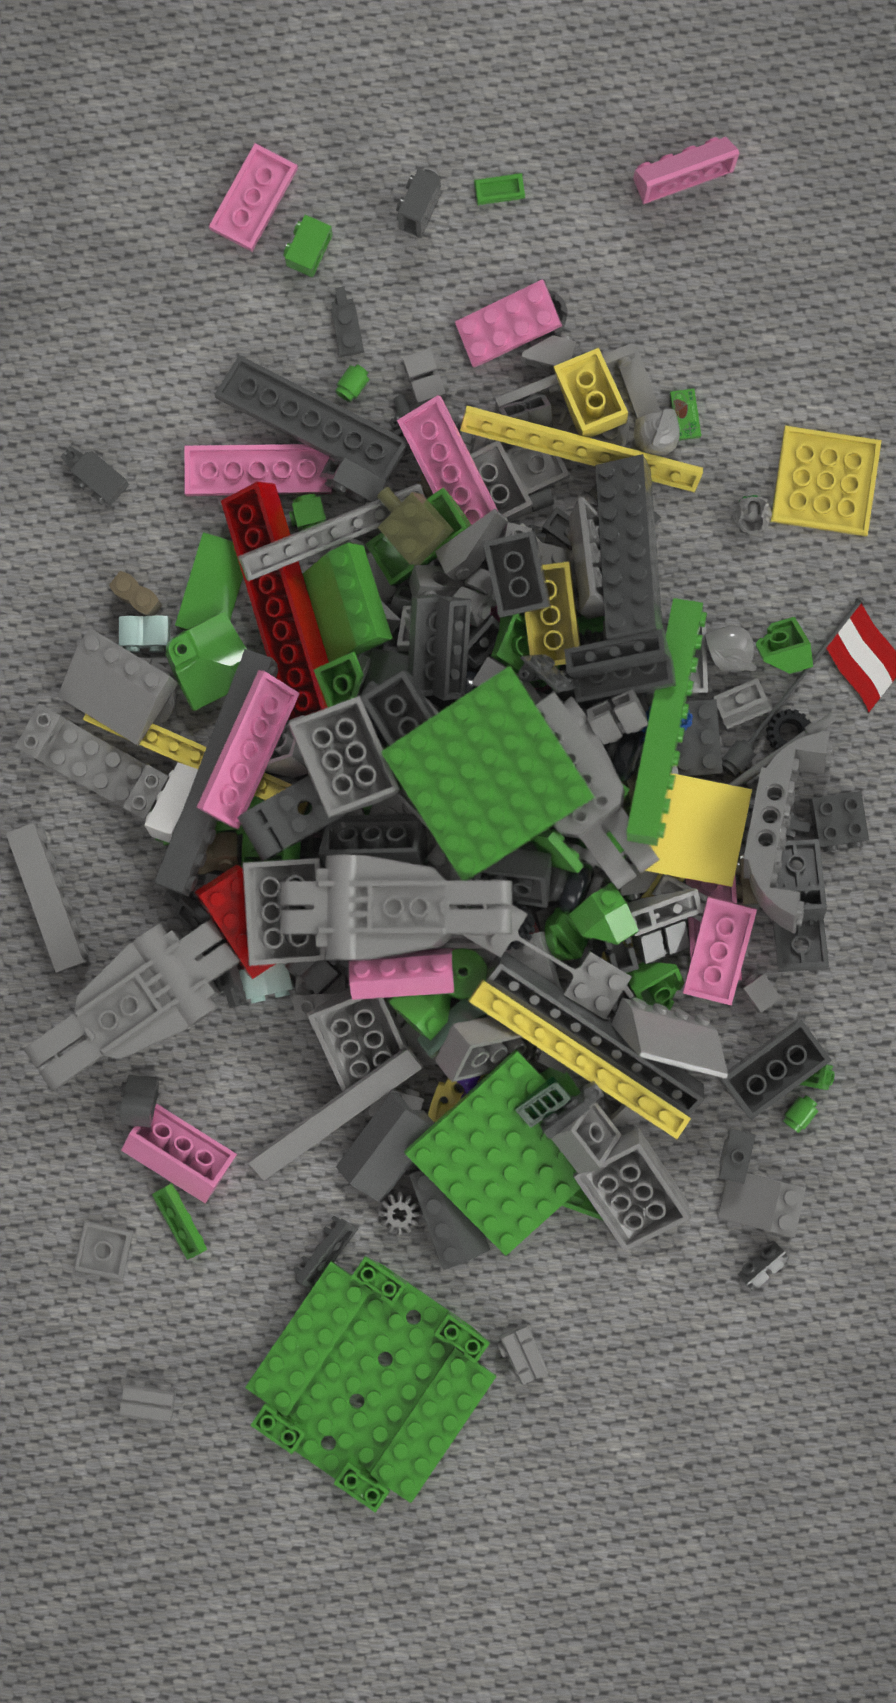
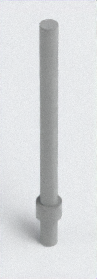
M830 712L816 723H810L805 727L806 730L735 778L728 785L743 786L760 774L761 767L766 768L782 749L800 738L819 733L835 722V717Z

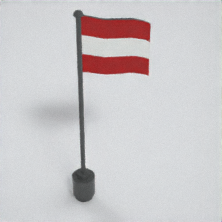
M858 597L856 598L857 602L812 660L814 665L826 650L838 672L856 691L869 713L896 678V650L873 624L863 606L864 599ZM811 668L802 671L748 741L736 740L722 758V769L733 777H736L738 773L742 774L756 756L752 743Z

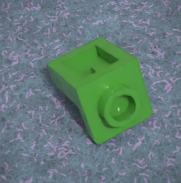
M825 1065L800 1085L828 1090L829 1085L831 1086L834 1082L835 1072L832 1071L833 1066Z

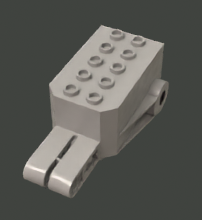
M521 681L595 796L594 799L552 826L564 837L581 839L619 890L636 877V874L623 858L625 855L629 856L640 873L660 859L650 845L627 841L626 832L629 817L622 809L625 796L624 787L599 736L595 735L587 716L576 701L570 697L562 703L554 692L542 700L530 682ZM611 832L624 851L620 853L606 834Z
M329 855L325 859V869H317L316 882H281V906L306 907V910L280 911V934L316 935V946L325 948V960L334 961L371 960L424 949H441L453 937V934H512V910L488 909V906L512 905V881H447L438 871L431 867L364 855ZM459 906H483V909H459Z
M212 919L185 937L178 931L171 930L167 933L162 924L151 928L127 945L77 995L74 1014L23 1049L36 1069L56 1057L57 1060L39 1072L51 1091L58 1089L104 1056L119 1059L131 1057L138 1051L189 1029L218 1008L213 999L222 992L219 991L214 980L238 964L240 959L228 942L205 956L204 953L225 939ZM77 1041H80V1044L69 1050L67 1053H65L64 1055L61 1054V1052L69 1048L71 1045H73Z

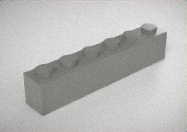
M31 823L7 832L8 842L55 972L61 973L88 963L86 957L89 956V951L85 942L81 943L78 934L81 933L78 921L76 919L72 920L69 911L73 909L69 897H64L61 887H64V882L60 873H55L53 868L56 860L51 850L47 851L44 841L48 839L44 828L39 827L36 823Z

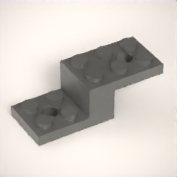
M819 839L786 841L785 851L782 852L780 875L778 874V889L800 892V901L805 903L802 926L797 925L796 934L791 933L773 921L778 972L826 970L829 968L824 925L827 904ZM793 860L800 861L803 868L794 870L790 867L789 863ZM802 940L807 943L808 948L804 951H799L795 948L794 943Z

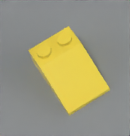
M599 348L553 366L570 416L579 435L592 438L627 423V408Z

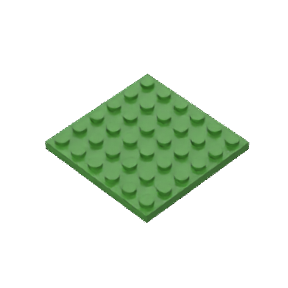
M508 666L381 752L462 881L470 880L595 798L511 666Z
M517 1049L404 1151L405 1155L505 1256L581 1188L573 1177V1174L576 1172L574 1167L553 1140L548 1139L540 1126L542 1121L530 1128L514 1109L546 1082L544 1077ZM554 1090L550 1092L554 1098L558 1096ZM546 1096L542 1097L547 1105L551 1102ZM537 1101L533 1103L539 1111L543 1109ZM529 1107L524 1109L531 1117L536 1115Z

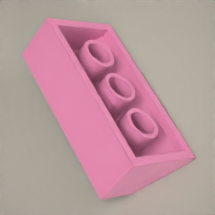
M715 137L706 141L704 145L698 147L689 146L682 153L674 156L673 154H667L652 164L645 162L635 169L633 179L643 204L733 172L740 153L727 137L721 139Z
M426 949L371 960L349 961V985L352 1000L454 993L452 949Z
M158 1104L155 1106L151 1127L135 1126L129 1133L121 1150L205 1204L237 1155Z

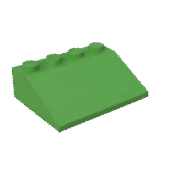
M346 543L327 552L302 573L329 662L351 652L359 655L393 639L363 545Z

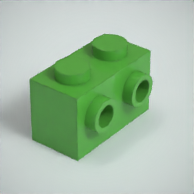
M304 215L302 222H297L293 232L295 237L292 243L286 245L283 256L285 257L287 267L313 278L333 236L332 226Z

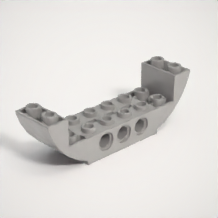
M830 731L814 733L794 741L782 749L766 768L761 767L745 848L744 878H749L752 892L758 904L774 922L796 934L797 925L802 926L805 902L800 901V892L778 889V874L780 875L782 852L785 851L786 832L790 825L791 806L794 804L795 784L798 782L799 771L825 775L826 766H831L834 741H829Z

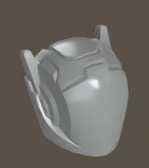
M664 409L662 412L647 414L635 420L634 442L638 451L661 457L671 453L677 447L680 428L674 409Z
M732 625L706 633L708 648L715 665L719 667L720 671L756 670V665L751 663L754 656V643L750 633L744 628Z

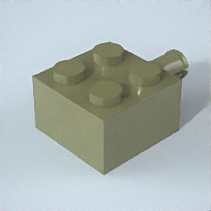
M386 487L377 496L391 512L378 526V529L409 564L421 565L454 531L423 494L412 492L401 502L391 491L390 487Z

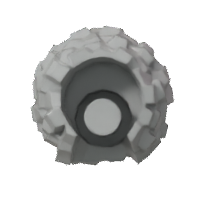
M757 495L744 496L733 510V521L736 526L740 527L741 531L752 534L763 532L768 528L770 518L772 517L767 500Z

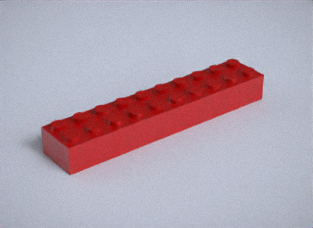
M257 481L221 500L237 558L240 555L290 536L278 491L274 483ZM299 561L250 581L246 580L240 564L266 655L273 658L278 664L276 679L300 693L288 720L300 716H308L328 708L314 669L329 663Z

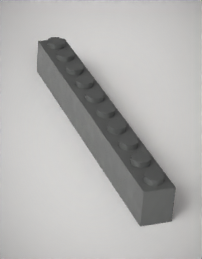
M247 649L243 652L154 882L161 887L189 896L190 892L194 891L197 886L198 878L196 876L199 869L206 862V850L208 845L212 844L215 839V827L220 820L196 807L258 670L265 671L275 678L277 677L278 664L271 657Z
M504 952L501 958L496 956L487 967V983L686 1115L690 1116L705 1100L703 1083L677 1066L639 1057L615 1030L610 1021L603 1019L563 995L565 991L507 952Z

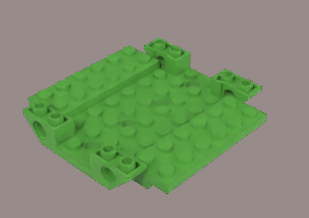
M365 1256L355 1272L350 1274L333 1261H330L245 1387L266 1402L250 1426L290 1454L296 1451L333 1477L336 1486L375 1513L389 1494V1489L409 1503H412L496 1378V1374L477 1362L490 1342L470 1324L381 1263ZM411 1310H417L421 1315L420 1321L416 1324H411L407 1321L406 1315ZM389 1352L393 1357L392 1363L387 1366L380 1364L378 1361L379 1354ZM352 1395H362L364 1404L361 1407L352 1406L350 1403ZM325 1436H332L336 1441V1445L332 1449H325L322 1446L321 1440Z

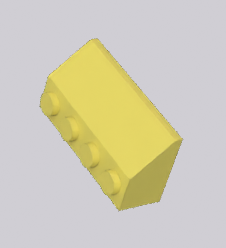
M571 562L542 565L551 607L525 612L530 656L545 654L553 659L555 662L554 666L566 664L564 649L581 646Z

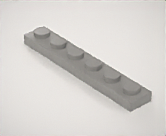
M631 343L602 356L608 369L616 366L623 368L632 363L631 359L635 358V350ZM556 374L499 396L495 398V402L499 411L500 407L509 403L522 402L536 395H546L549 393L550 395H556L562 391Z

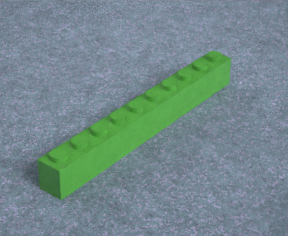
M673 598L666 640L673 659L676 686L657 689L654 692L626 832L627 841L658 846L659 838H664L666 823H662L664 814H669L671 799H667L668 790L674 789L676 775H672L673 766L678 767L680 751H676L678 742L682 743L685 728L681 727L682 719L687 720L689 704L685 703L687 696H692L694 681H690L691 672L696 673L698 658H695L696 650H701L703 635H699L700 627H705L707 612H703V602Z

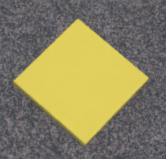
M785 426L770 522L867 537L882 440Z
M672 773V775H676L674 789L668 790L667 799H671L669 814H664L662 823H666L664 838H659L658 846L650 845L660 860L645 871L732 887L752 789Z

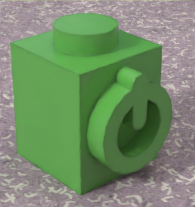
M307 494L293 500V511H290L289 515L292 526L297 525L299 532L326 521L320 496L316 497L315 494Z

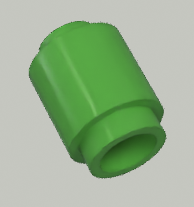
M358 364L355 367L350 365L336 384L335 392L342 399L350 403L353 399H357L369 381L367 370Z
M807 1095L804 1098L798 1096L784 1114L786 1117L783 1122L797 1133L802 1129L805 1130L819 1112L815 1108L817 1103Z

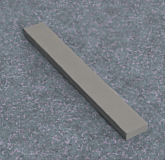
M415 484L394 493L401 502L412 492L424 495L421 484ZM378 499L240 555L238 558L246 580H253L375 530L391 512Z
M408 1046L255 1154L249 1159L248 1163L263 1180H266L423 1068L422 1063Z

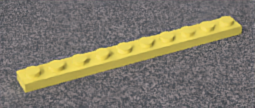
M466 406L460 426V431L592 466L643 454L651 469L653 482L691 492L696 491L703 474L702 467L471 406Z
M84 715V721L124 738L89 715ZM153 723L139 744L171 760L199 769L207 748ZM264 772L254 796L265 801L292 786V784ZM303 802L299 805L298 812L301 815H304L309 804L308 802Z
M484 980L480 982L468 1000L586 1080L594 1081L600 1089L672 1137L678 1139L690 1121V1117Z

